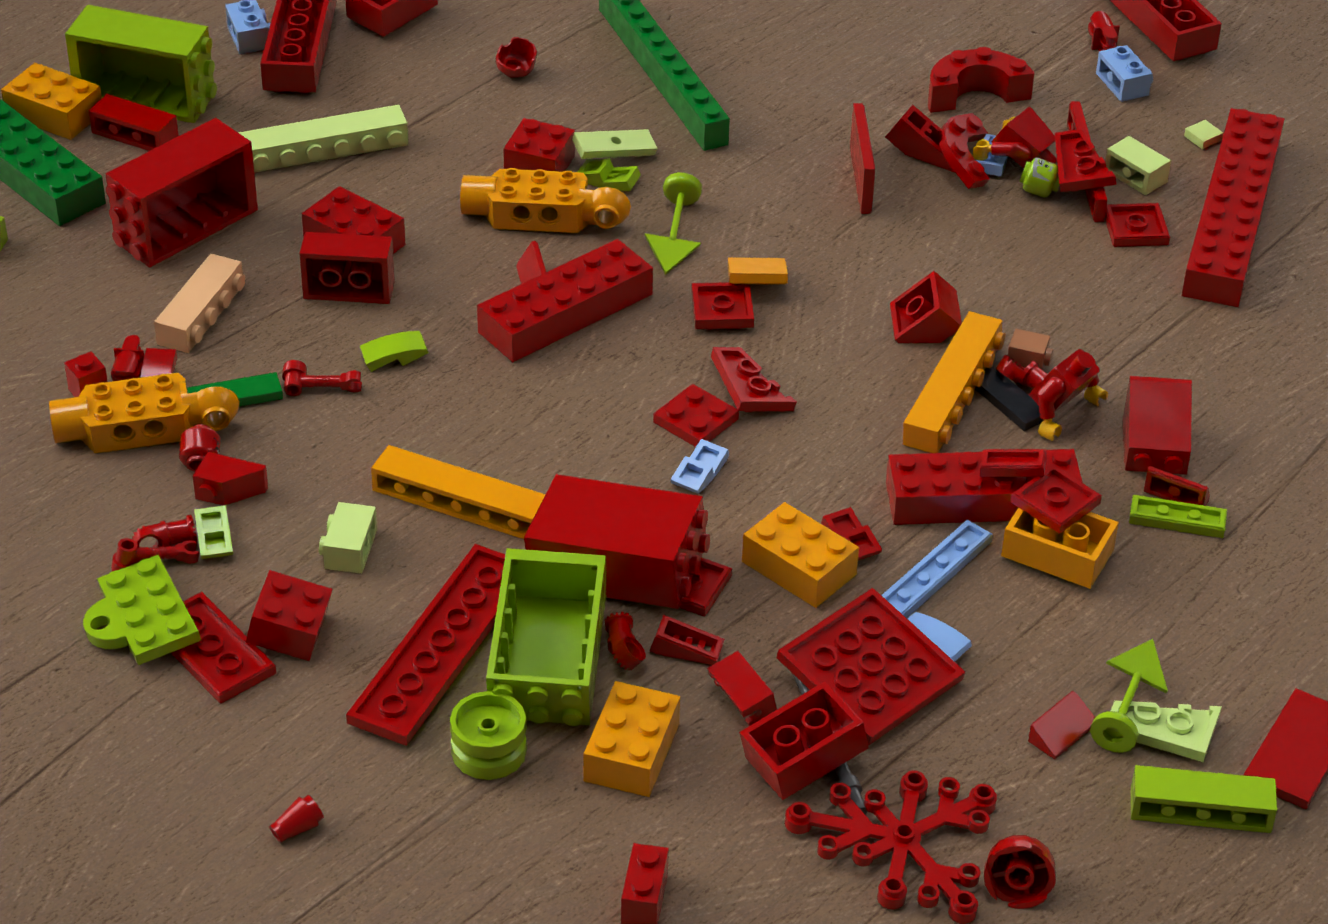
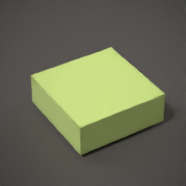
M1203 120L1185 128L1184 136L1201 149H1204L1222 141L1224 133L1207 120Z

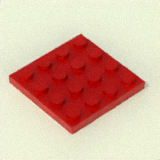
M874 588L860 595L780 648L776 657L809 690L826 681L864 722L868 745H871L961 682L965 675V671Z

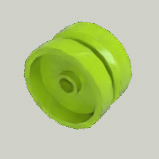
M493 691L473 693L461 699L453 708L450 717L451 753L454 764L463 773L477 779L492 780L506 777L517 771L525 761L527 738L525 735L526 715L522 705L515 698L506 694H493Z

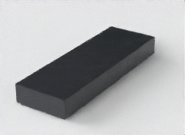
M993 365L991 368H985L983 382L980 387L976 386L975 390L1023 431L1041 424L1043 419L1040 418L1037 403Z

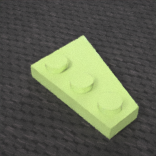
M1114 700L1111 711L1118 712L1122 701ZM1132 701L1126 716L1137 726L1139 733L1137 743L1204 762L1222 706H1209V710H1195L1189 704H1178V708H1160L1153 702Z

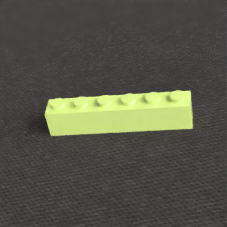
M400 105L238 132L252 142L254 173L408 145L407 121Z

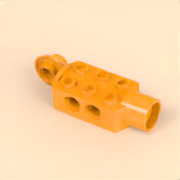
M516 168L499 169L491 176L463 175L460 191L461 214L484 215L493 229L579 233L589 224L609 229L625 221L630 214L631 205L628 197L616 188L601 187L595 190L587 189L588 178L586 175L573 171L558 172L545 171L543 169L518 170Z
M171 373L86 385L78 397L49 401V410L55 443L82 440L94 453L180 442L181 434L186 429L197 424L207 425L214 431L222 430L229 425L238 413L240 401L233 391L224 387H208L198 392L187 393L186 379L180 373Z

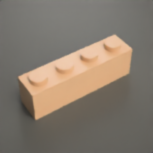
M210 253L154 321L157 345L189 353L202 340L209 327L215 324L221 312L228 308L237 292L243 289L245 275L242 270V262Z

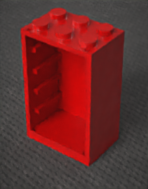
M216 117L105 173L107 182L106 193L110 203L109 215L113 225V240L118 247L124 248L136 260H140L149 268L258 210L252 142Z
M556 474L524 536L525 549L605 555L606 597L679 609L684 596L688 597L690 593L693 575L699 573L702 554L707 553L709 550L710 535L706 534L708 511L704 510L703 496Z

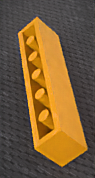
M971 311L968 312L903 422V445L929 453H938L943 444H948L954 424L958 425L960 423L965 405L969 406L971 404L974 389L976 386L980 387L983 382L985 368L992 367L996 351L1003 348L1006 334L1002 332L1003 320Z
M391 445L386 447L371 467L372 490L521 539H524L546 495Z

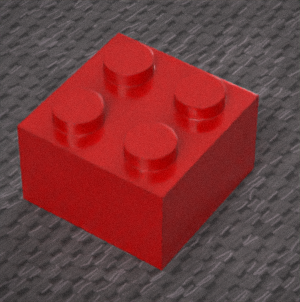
M523 118L503 148L504 169L566 171L575 157V145L572 141L575 129L544 123L535 119Z
M269 570L251 617L246 643L310 661L327 613L333 589Z

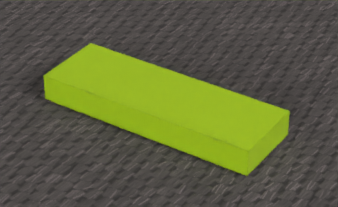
M1133 495L1129 524L1224 538L1227 509Z

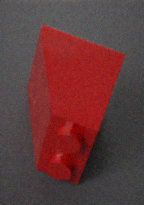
M1130 376L1122 420L1125 471L1147 472L1148 467L1151 466L1171 474L1187 475L1191 456L1192 380Z

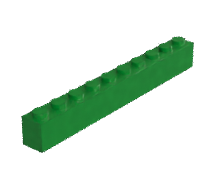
M599 0V11L701 148L706 151L729 145L730 118L640 0Z

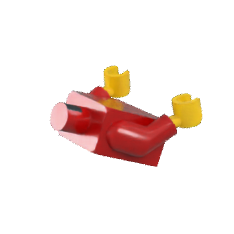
M1030 106L1016 117L1003 121L1002 130L991 141L992 145H990L989 141L981 139L973 148V158L976 160H986L990 152L993 156H1008L1022 168L1025 167L1027 161L1031 162L1034 158H1040L1054 164L1057 163V158L1048 150L1055 142V135Z
M1078 349L1055 366L1029 393V396L1039 406L1040 418L1043 419L1038 429L1040 436L1053 441L1054 435L1057 437L1061 435L1062 426L1052 422V418L1055 417V412L1083 390H1085L1084 398L1096 406H1099V398L1107 400L1108 392L1097 386L1099 383L1097 374L1100 372V369L1090 353Z

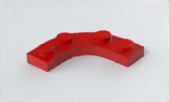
M973 113L951 117L939 131L942 135V140L939 143L941 151L948 164L968 189L983 187L990 180L984 172V167L973 158L967 145L968 142L979 141L988 134L982 126V121Z

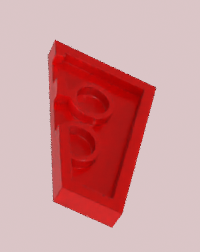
M1083 129L1055 133L1060 192H1075L1083 189L1117 185L1115 174L1108 170L1105 160L1096 153L1095 146Z
M713 347L711 358L738 411H794L797 402L791 396L785 397L779 391L780 385L775 380L768 381L761 374L762 367L741 347Z

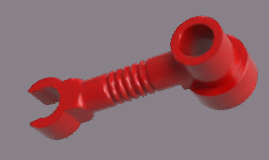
M289 360L283 365L284 392L289 396L300 395L302 387H340L342 390L353 393L360 392L362 388L360 371L352 370L341 375L314 376L307 375V366L302 361Z
M124 538L118 542L117 552L112 558L111 570H120L138 563L140 560L159 555L160 559H176L177 561L193 564L198 562L200 552L196 551L197 542L193 540H187L175 546L148 548L137 547L136 541Z

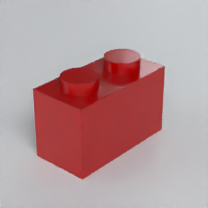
M633 843L621 897V924H658L668 878L669 848Z

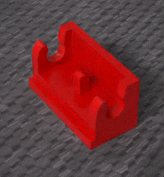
M739 651L707 668L708 674L714 679V683L721 687L743 717L757 710L754 715L745 719L749 726L777 710L774 693Z

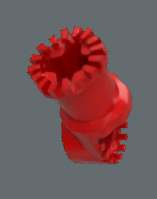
M1004 355L996 367L1000 373L1015 383L1019 382L1021 385H1028L1032 389L1047 375L1046 372L1039 368V364L1036 361H1032L1025 368L1024 366L1021 367L1020 363L1017 366V361L1013 363L1014 359H1010L1007 355Z
M187 515L186 519L166 523L163 520L158 524L142 526L141 529L138 528L137 532H134L132 539L137 542V547H140L141 540L146 537H153L157 541L152 547H165L187 540L197 542V534L194 532L196 528H193L195 524L192 515Z
M615 612L616 615L611 613L605 619V630L609 633V638L607 639L608 651L614 655V659H618L616 661L617 664L621 662L620 667L625 666L624 669L630 671L646 658V653L643 646L632 634V616L629 613L624 614V612H621L619 615L618 612Z

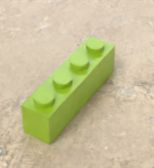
M1135 765L1131 783V820L1272 833L1277 813L1276 782L1274 778Z

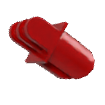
M1094 12L1090 17L1091 22L1088 24V32L1092 38L1091 50L1103 51L1117 47L1120 26L1113 25L1110 17L1105 12Z
M137 335L127 336L122 348H114L115 361L111 369L113 381L141 377L144 350H141L139 346L140 338Z

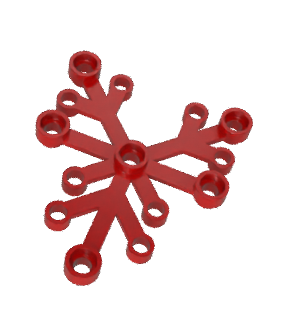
M912 770L903 775L900 781L899 794L904 799L900 820L885 805V794L880 790L872 789L866 792L864 805L866 810L873 813L883 825L873 824L850 798L851 788L845 783H835L830 788L829 800L833 805L839 806L848 818L813 812L808 804L795 802L787 808L784 824L786 829L794 834H805L811 830L812 826L845 832L838 837L824 835L818 840L817 853L821 858L827 860L834 859L839 852L855 845L852 860L856 865L865 867L869 866L874 859L893 851L888 877L880 882L877 893L879 904L887 909H899L905 904L907 887L902 878L906 858L909 854L925 872L924 883L918 889V903L925 908L935 907L938 904L941 890L950 900L948 907L950 918L957 923L967 924L976 918L978 901L973 893L960 890L954 882L960 883L967 888L975 887L979 883L981 873L979 867L973 863H965L960 868L937 864L920 845L921 836L943 825L969 829L976 834L985 833L989 827V815L995 810L997 795L990 785L978 784L971 789L969 797L953 804L954 800L958 797L960 784L955 778H942L938 787L940 800L937 812L914 823L917 803L925 799L928 781L923 773ZM870 800H876L878 803L871 802ZM975 820L982 821L983 823H977ZM870 837L881 839L873 844L862 842ZM824 846H831L832 849H827ZM858 853H866L867 856H862ZM964 874H971L973 877H968ZM924 894H930L933 897H926Z

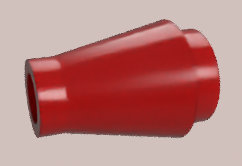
M310 795L305 796L303 799L298 797L274 823L269 825V829L276 840L282 843L291 837L318 827V822L324 818V815Z

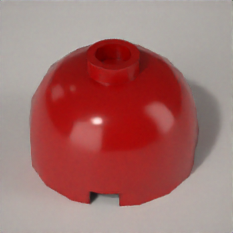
M1012 835L999 840L991 848L984 865L985 886L994 899L997 900L999 898L1002 901L1010 902L1008 906L1015 909L1032 908L1042 904L1056 884L1054 857L1046 845L1038 839L1027 835Z

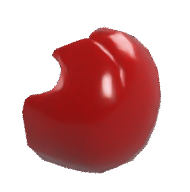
M513 37L509 44L505 46L503 44L500 45L495 63L500 72L510 78L524 77L530 74L534 68L537 49L528 39Z

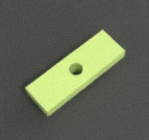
M648 129L574 132L572 138L581 159L655 155L658 149Z

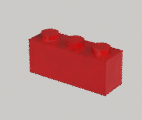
M106 94L89 110L93 134L150 151L179 136L177 116L175 114L110 94Z

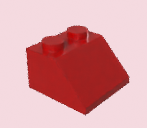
M935 271L890 302L894 337L898 343H941L949 336L955 335L962 324L957 290Z

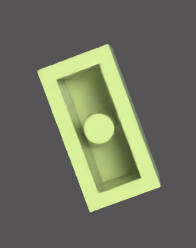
M1128 136L1107 148L1105 162L1108 170L1112 171L1117 179L1142 194L1148 195L1168 182L1171 160L1134 138Z
M338 502L335 513L330 514L328 517L327 535L321 536L319 542V555H323L324 569L362 574L377 532L376 507Z

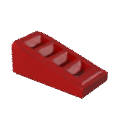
M663 615L649 651L658 655L714 665L718 660L725 639ZM710 646V652L704 650V647Z

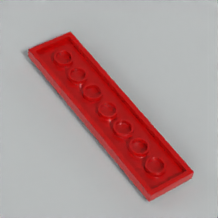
M474 544L347 712V724L402 745H408L494 627L505 554Z

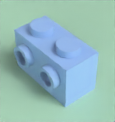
M241 0L236 3L225 4L227 27L239 55L264 50L271 24L270 22L267 23L264 8L260 9L256 0Z
M1127 45L1099 51L1096 74L1121 102L1149 96L1150 86L1153 82L1152 72Z

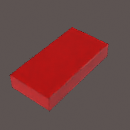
M984 449L981 457L980 476L1044 477L1047 459L1046 449Z

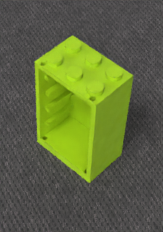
M87 5L65 33L71 75L100 85L102 98L106 94H110L175 114L179 121L195 123L199 116L205 112L210 100L216 96L217 84L214 83L213 77L215 63L211 58L212 39L209 38L208 26Z
M506 548L486 685L487 691H493V694H506L515 698L522 705L527 721L535 723H565L570 726L590 725L606 603L605 555Z

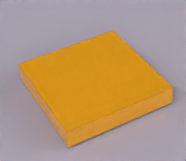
M728 257L729 283L788 284L785 258Z

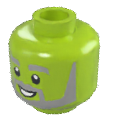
M1034 158L1031 162L1027 161L1019 181L1023 183V190L1043 198L1048 197L1051 191L1057 192L1059 188L1058 165L1040 158Z

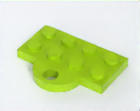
M159 555L143 559L138 563L97 578L105 598L92 605L83 619L86 636L96 647L118 649L129 646L137 664L141 665L201 641L199 631ZM108 625L103 629L96 630L100 626Z

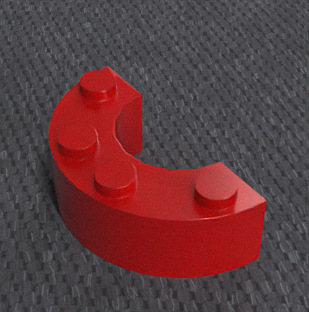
M988 47L963 51L954 50L951 54L940 59L931 70L928 109L930 113L956 110L957 98L963 93L971 91L994 93L1006 103L1031 100L1035 73L1026 64L1025 60L991 50Z

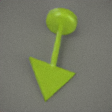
M677 172L670 174L663 184L665 197L673 204H676L670 237L645 233V237L665 275L701 245L700 242L676 239L682 207L694 204L702 194V184L696 177L688 173Z
M1153 639L1106 662V664L1132 676L1119 711L1100 713L1093 719L1090 733L1093 740L1099 746L1111 752L1123 753L1130 751L1137 742L1139 734L1137 726L1126 714L1139 682L1142 681L1164 693L1168 692Z

